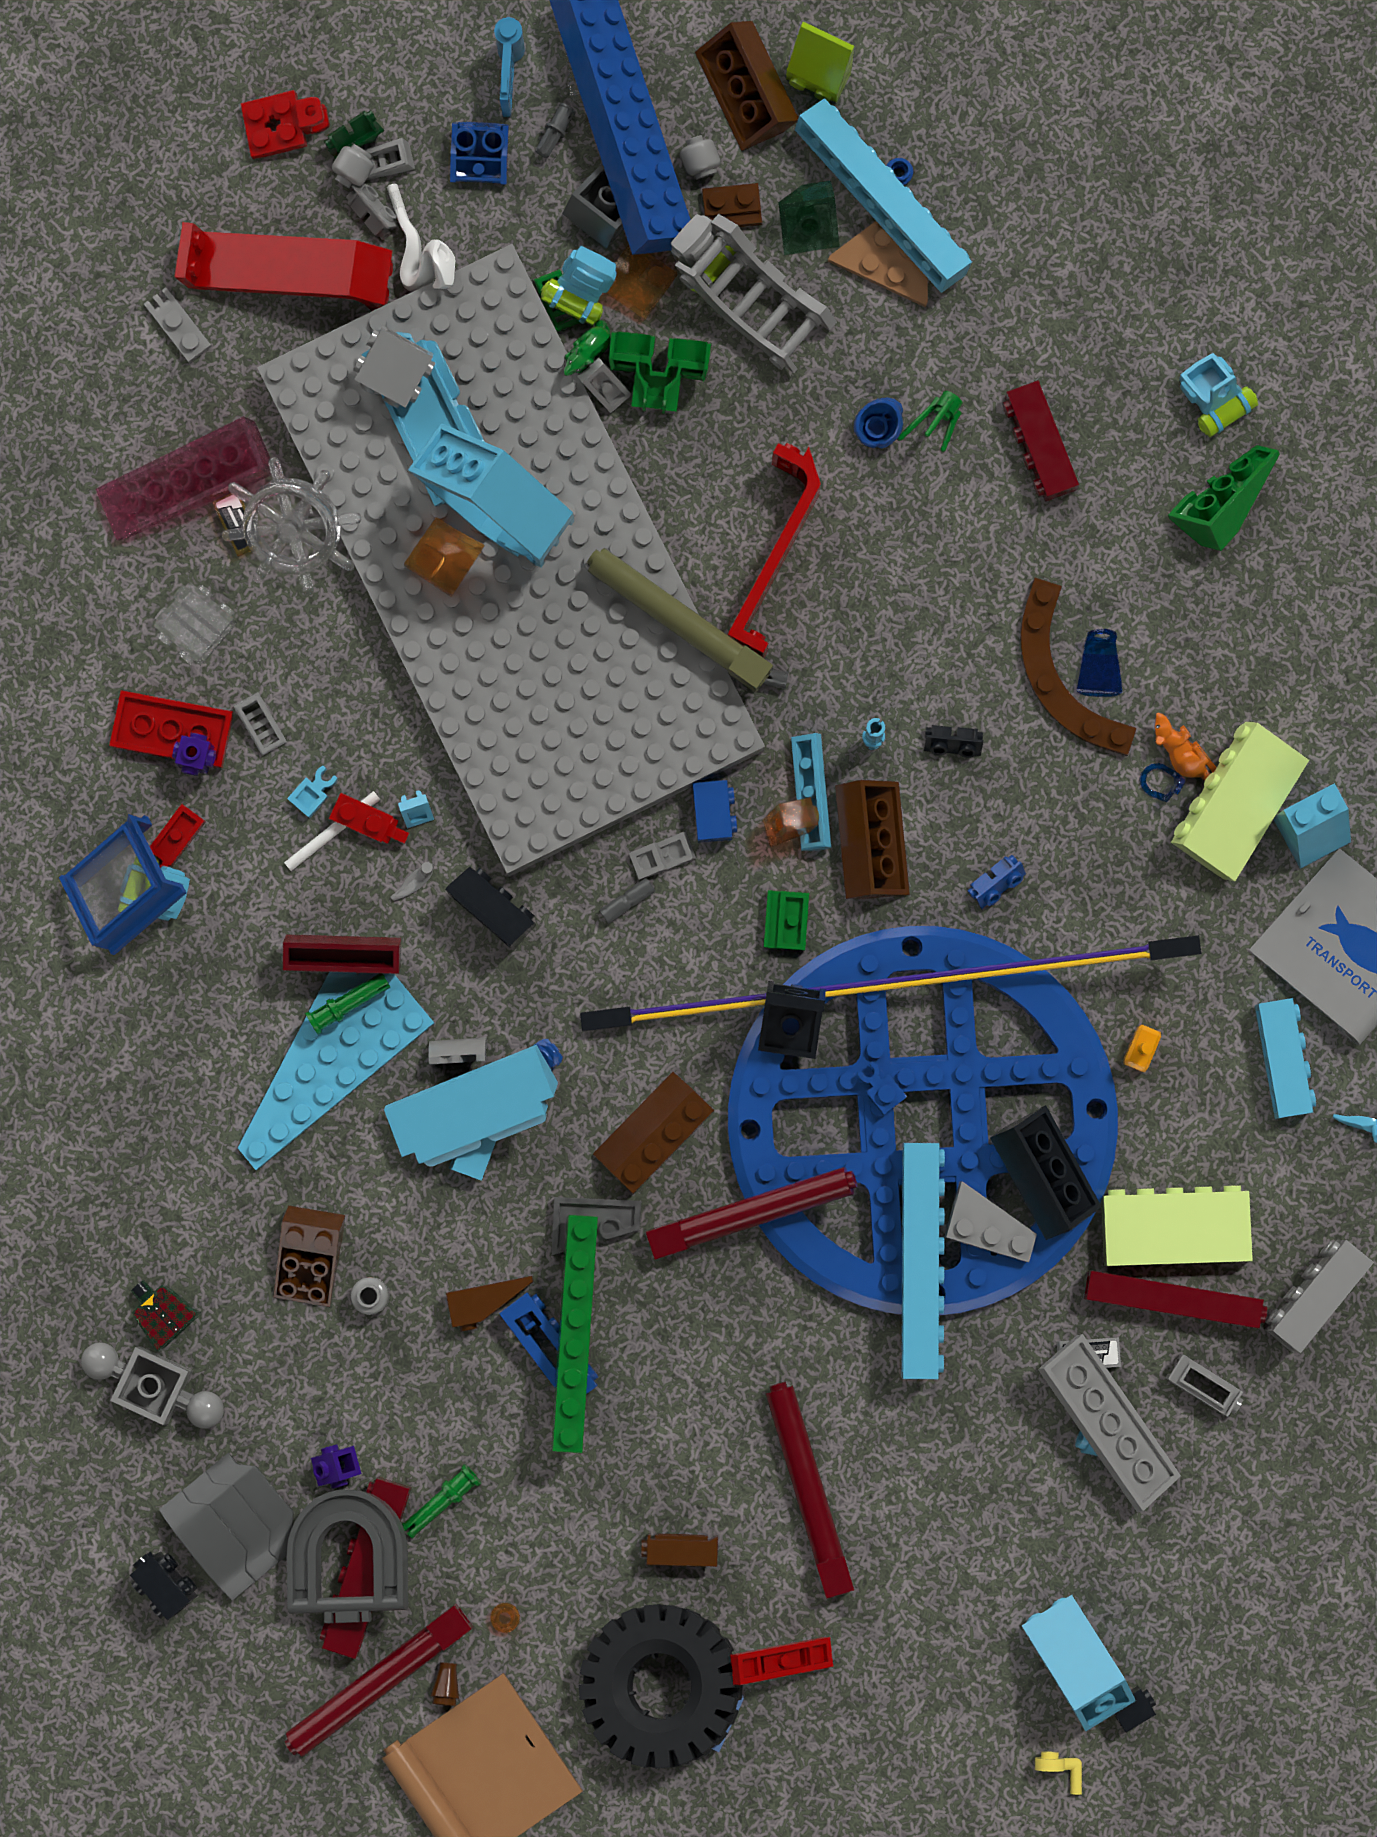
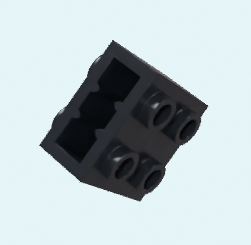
M161 1551L156 1554L149 1552L133 1564L136 1570L130 1574L133 1579L131 1584L141 1596L146 1594L151 1600L152 1604H150L153 1612L159 1618L165 1617L168 1621L198 1596L194 1592L197 1586L187 1575L182 1577L176 1570L179 1565L169 1553L164 1555Z

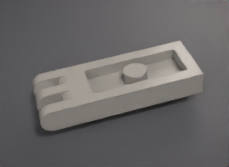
M165 287L161 291L168 300L163 302L158 294L153 296V299L159 306L154 309L149 301L145 302L144 306L190 364L212 346Z

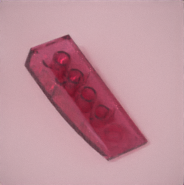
M243 416L95 490L117 541H120L221 500L275 474L276 470L256 422Z

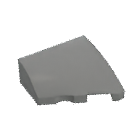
M487 1037L429 1041V1064L487 1061Z

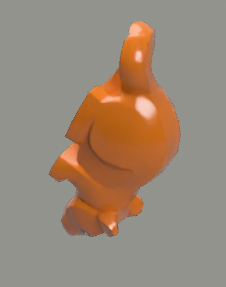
M1156 713L1154 726L1156 733L1155 742L1159 746L1163 745L1167 750L1176 772L1184 777H1201L1203 780H1206L1211 774L1206 765L1212 773L1217 767L1197 741L1191 743L1188 740L1191 734L1184 725L1180 727V732L1172 728L1170 721L1165 715Z

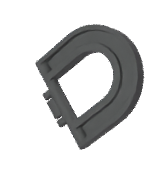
M335 1490L323 1494L309 1503L294 1522L288 1539L287 1609L289 1614L324 1613V1622L334 1623L335 1613L336 1623L360 1622V1612H362V1622H371V1611L407 1610V1539L403 1525L394 1510L379 1497L359 1490ZM345 1521H352L362 1526L369 1534L373 1544L374 1596L322 1598L321 1548L325 1536L335 1525Z

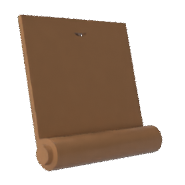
M504 1673L400 1744L396 1740L383 1749L386 1755L382 1757V1760L434 1837H518L583 1792ZM526 1735L529 1737L534 1746L530 1744V1742L526 1738Z

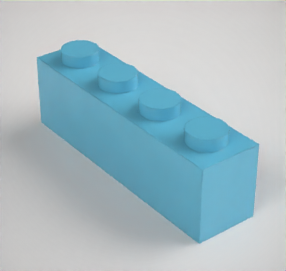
M1293 998L1255 1005L1275 1119L1313 1113V1107L1316 1106V1097L1314 1090H1309L1307 1078H1311L1309 1062L1304 1061L1302 1050L1306 1049V1042L1303 1032L1299 1033L1297 1021L1301 1020L1298 1004H1294Z

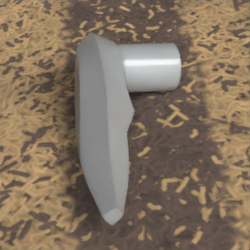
M425 862L420 868L413 871L406 878L401 888L391 896L392 900L404 898L420 889L430 879L434 863Z

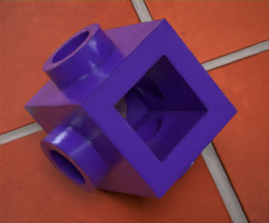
M191 733L190 737L182 735L180 742L175 743L172 758L176 759L175 764L182 768V773L198 776L199 772L208 774L209 767L214 765L216 751L214 746L207 741V736ZM191 748L197 749V754L194 757H189Z
M337 1444L322 1448V1455L311 1458L313 1473L318 1486L330 1484L331 1489L347 1485L348 1478L362 1474L354 1446L339 1449Z

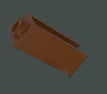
M648 1533V1539L642 1540L641 1557H647V1565L717 1567L718 1535L708 1539V1535L655 1533V1538H652L651 1533Z

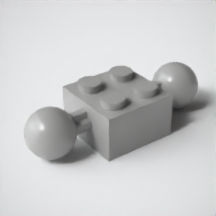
M98 1342L91 1344L82 1354L81 1366L85 1374L90 1378L103 1380L112 1376L120 1380L110 1401L159 1424H169L176 1407L186 1410L189 1421L198 1428L207 1429L214 1427L223 1417L224 1406L218 1395L209 1391H201L194 1395L184 1391L193 1370L144 1347H135L128 1364L120 1361L116 1350L107 1343Z

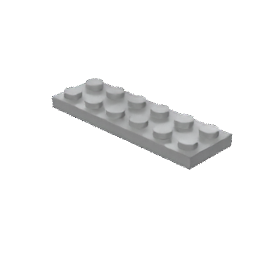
M1083 1334L1076 1335L1038 1369L1136 1512L1144 1511L1181 1477Z

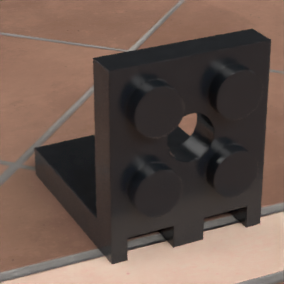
M768 981L758 1051L816 1059L826 989L820 988V990L803 988L801 985L791 984V986ZM788 1018H794L799 1022L800 1027L794 1033H788L783 1029L782 1024Z

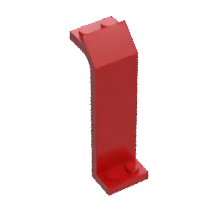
M182 222L174 277L186 287L192 289L346 298L359 301L371 311H374L387 304L389 300L388 280L393 272L391 260L393 250L358 240L203 232L194 223Z
M780 443L777 444L773 451L772 465L801 480L805 490L728 632V636L742 646L746 645L763 658L768 653L769 643L764 641L766 637L751 629L750 632H747L815 505L821 487L810 448H807L803 456L797 447L788 443L785 446Z

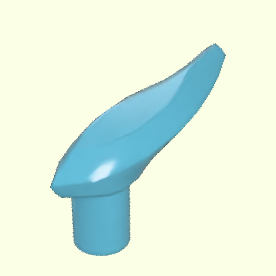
M1333 1114V1119L1343 1124L1372 1133L1373 1140L1377 1143L1376 1119L1364 1116Z

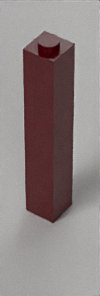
M1088 1271L1085 1300L1259 1329L1260 1323H1265L1267 1306H1263L1264 1299L1096 1271Z

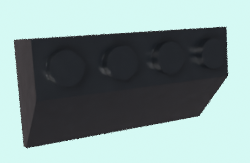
M1046 1105L1011 1123L990 1137L1046 1240L1072 1230L1102 1207Z

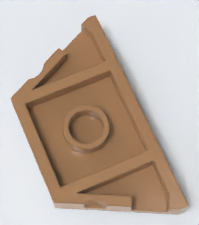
M877 221L832 253L828 258V262L925 308L927 306V277Z

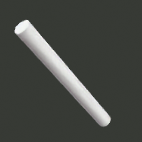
M373 791L361 802L374 806L380 801V798ZM334 822L284 863L290 871L294 870L344 830L346 826Z

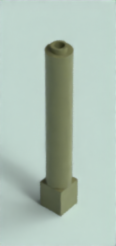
M603 548L601 551L596 549L587 561V564L590 566L588 569L589 573L725 668L728 674L755 693H757L773 671V665L746 645L742 646L607 549Z

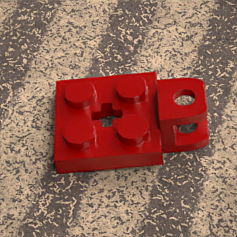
M295 90L241 103L252 159L307 147L305 134L322 132L330 126L327 108L321 104L320 99L317 97H307L298 100ZM275 118L276 121H280V124L276 126V131L272 132L271 128L267 127V125L270 123V120Z

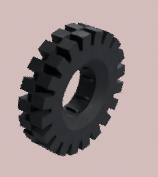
M644 1605L642 1608H633L621 1613L620 1618L612 1619L602 1628L603 1633L599 1637H594L587 1649L590 1651L588 1659L583 1660L580 1674L584 1675L583 1684L579 1685V1700H584L586 1708L582 1712L587 1724H592L595 1729L593 1735L601 1745H607L611 1749L610 1753L621 1760H628L631 1764L644 1768L678 1767L689 1764L691 1761L699 1760L711 1752L710 1749L715 1745H719L728 1735L726 1731L729 1725H734L739 1712L736 1707L738 1700H742L743 1685H733V1669L730 1655L734 1648L728 1638L720 1634V1629L713 1622L704 1619L697 1612L678 1606ZM660 1653L675 1657L674 1661L677 1663L680 1661L688 1671L689 1677L687 1681H691L690 1696L688 1700L683 1702L685 1706L674 1716L665 1714L666 1719L654 1718L648 1715L649 1710L643 1711L634 1697L637 1693L633 1691V1680L635 1673L640 1672L639 1666L651 1656L653 1659L658 1658Z

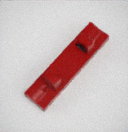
M830 1637L814 1638L730 1655L733 1669V1685H743L833 1667Z

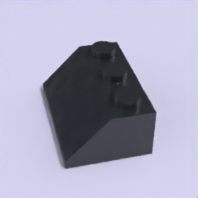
M471 867L467 868L445 890L455 901L514 951L536 926L535 922L532 921L535 915L523 905L518 909L510 902L513 896L500 886L498 889H495L489 883L492 878L481 868H478L476 871Z

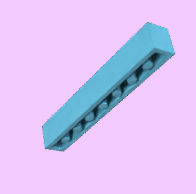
M824 98L799 116L795 131L941 293L966 276L972 263L968 253L964 249L959 248L951 239L949 232L945 228L940 227L933 219L931 212L927 208L922 207L914 198L912 191L908 187H904L896 178L894 171L890 167L885 166L877 157L875 150L871 146H867L859 137L857 130L853 126L848 125L835 106L830 105Z
M903 1143L901 1377L903 1379H938V1373L944 1372V1355H939V1343H944V1325H939V1314H944V1296H939V1284H944V1267H939V1255H944V1237H939V1225H944L945 1213L944 1208H939V1196H944L945 1181L944 1179H939V1167H944L945 1151L944 1149H939V1143Z

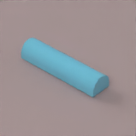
M813 733L791 737L801 850L830 849L831 837L821 734Z

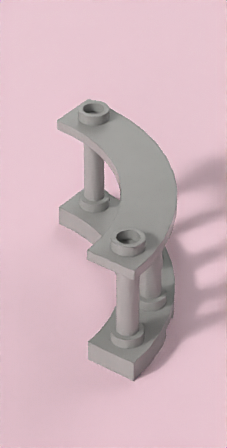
M718 214L711 222L718 231L716 234L717 238L694 266L689 268L679 261L675 264L682 274L680 280L690 289L694 288L725 321L770 356L769 360L774 366L780 370L785 367L795 373L797 367L789 356L815 326L822 325L831 330L837 321L827 306L811 297L801 288L795 292L783 282L786 276L768 260L762 263L753 252L757 248L749 241L739 226ZM726 245L730 246L736 252L734 254L735 259L709 288L700 275ZM748 265L758 274L756 277L758 281L736 307L731 310L718 298V295L743 266L747 267ZM773 287L783 295L781 298L782 302L756 332L740 318L766 288ZM797 307L806 314V320L780 350L767 341L766 338L789 310H794Z

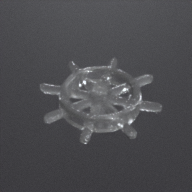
M272 457L269 459L268 464L273 481L263 485L255 494H252L235 482L228 485L229 492L247 503L243 515V528L225 530L222 532V538L225 541L246 540L251 552L261 562L253 574V581L255 583H261L270 569L284 574L298 575L303 593L306 596H310L313 594L314 588L309 572L321 567L328 559L345 571H352L354 569V563L335 549L340 539L341 526L360 523L361 515L359 513L338 515L334 504L322 491L331 477L328 470H322L313 484L300 479L284 478L279 459ZM277 495L281 513L264 501ZM289 495L302 498V501L294 509H292ZM312 506L319 512L321 517L309 519L313 513ZM260 512L275 523L258 526V513ZM325 528V542L308 532V530ZM277 535L278 537L272 547H270L263 539V536ZM301 541L316 550L317 553L305 558ZM287 543H290L294 558L281 555Z

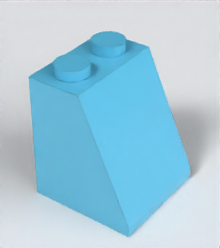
M1335 783L1284 809L1273 819L1300 869L1351 842L1349 809Z

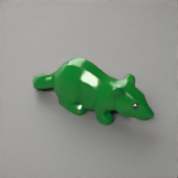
M597 321L595 327L586 331L573 343L574 347L564 356L567 361L564 368L565 376H571L577 372L582 373L586 367L593 364L595 359L607 350L611 341V333L605 321Z

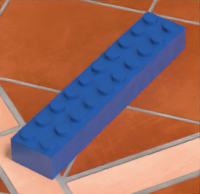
M549 0L632 255L671 251V242L691 219L619 1Z

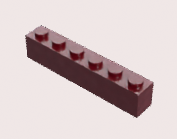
M377 1477L375 1483L369 1482L366 1492L385 1501L401 1521L412 1487ZM357 1523L356 1527H360L357 1539H351L347 1550V1555L351 1556L348 1567H342L338 1578V1583L342 1584L339 1595L334 1594L333 1597L374 1596L373 1544L367 1531ZM360 1612V1622L336 1623L334 1613V1623H324L320 1635V1640L324 1641L322 1649L356 1659L369 1623L362 1622V1612Z

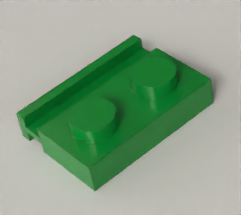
M768 890L764 948L805 951L809 893Z

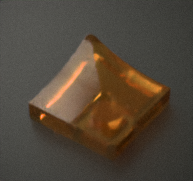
M628 245L615 262L617 274L607 294L646 320L677 277V272L649 253L632 255Z
M435 517L405 561L404 566L452 597L485 545Z

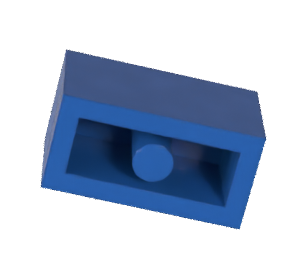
M727 780L693 783L698 843L732 840V833H737L736 815L730 816L729 806L735 804L733 787H728Z

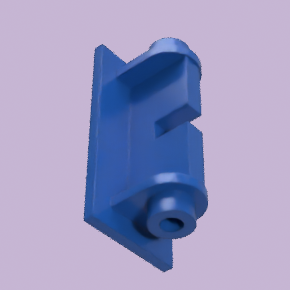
M1013 855L1010 857L1005 856L990 868L991 872L996 876L995 878L991 879L985 872L970 884L971 888L967 891L973 899L976 898L981 909L987 905L995 904L1005 890L1009 887H1016L1023 880L1026 872L1022 863L1018 862Z

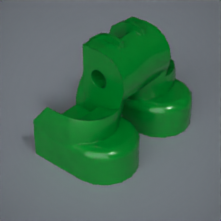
M613 331L610 342L611 371L635 372L632 407L643 408L645 412L646 408L662 409V414H665L666 411L677 412L681 378L704 382L708 377L712 349L711 342L669 338L667 355L669 361L665 372L652 371L651 361L654 355L656 336Z

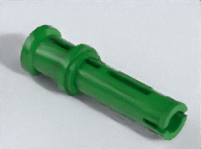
M379 973L335 1000L329 998L326 1000L325 1005L312 1013L308 1011L305 1015L317 1035H320L322 1029L336 1021L340 1023L345 1018V1014L391 987L384 975Z
M466 1464L462 1465V1470L450 1481L445 1480L442 1483V1490L402 1523L404 1531L411 1525L416 1524L407 1533L411 1538H414L453 1502L455 1504L460 1503L463 1500L462 1496L472 1487L481 1485L480 1479Z

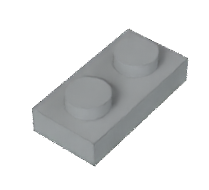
M600 358L577 376L610 413L632 395Z

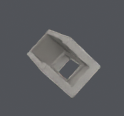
M1179 1354L1177 1357L1179 1361L1171 1374L1168 1373L1165 1379L1222 1415L1228 1417L1230 1413L1235 1414L1243 1402V1399L1240 1398L1243 1391L1184 1354ZM1190 1368L1230 1392L1223 1404L1183 1380Z

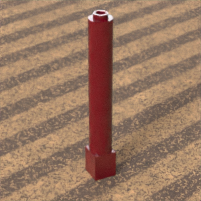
M842 1167L685 1219L682 1218L646 1231V1235L654 1259H658L717 1238L854 1195L853 1188L857 1187V1181L853 1171H847L846 1167Z
M786 1381L769 1386L771 1392L765 1395L826 1599L854 1591L793 1385L787 1387Z
M457 1603L287 1731L286 1736L288 1739L284 1742L289 1751L294 1756L296 1754L302 1757L437 1654L469 1632L474 1626Z

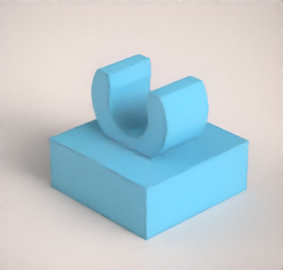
M419 790L416 791L417 797L407 800L406 796L403 795L401 802L398 803L407 829L434 820L425 794L422 795Z

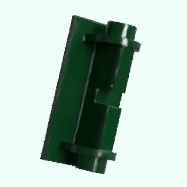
M371 110L367 113L363 111L348 121L353 129L351 132L348 133L346 127L342 125L327 135L324 143L329 149V153L335 159L344 146L352 147L355 144L361 147L364 144L375 141L378 135L384 132V129L376 122L377 119Z

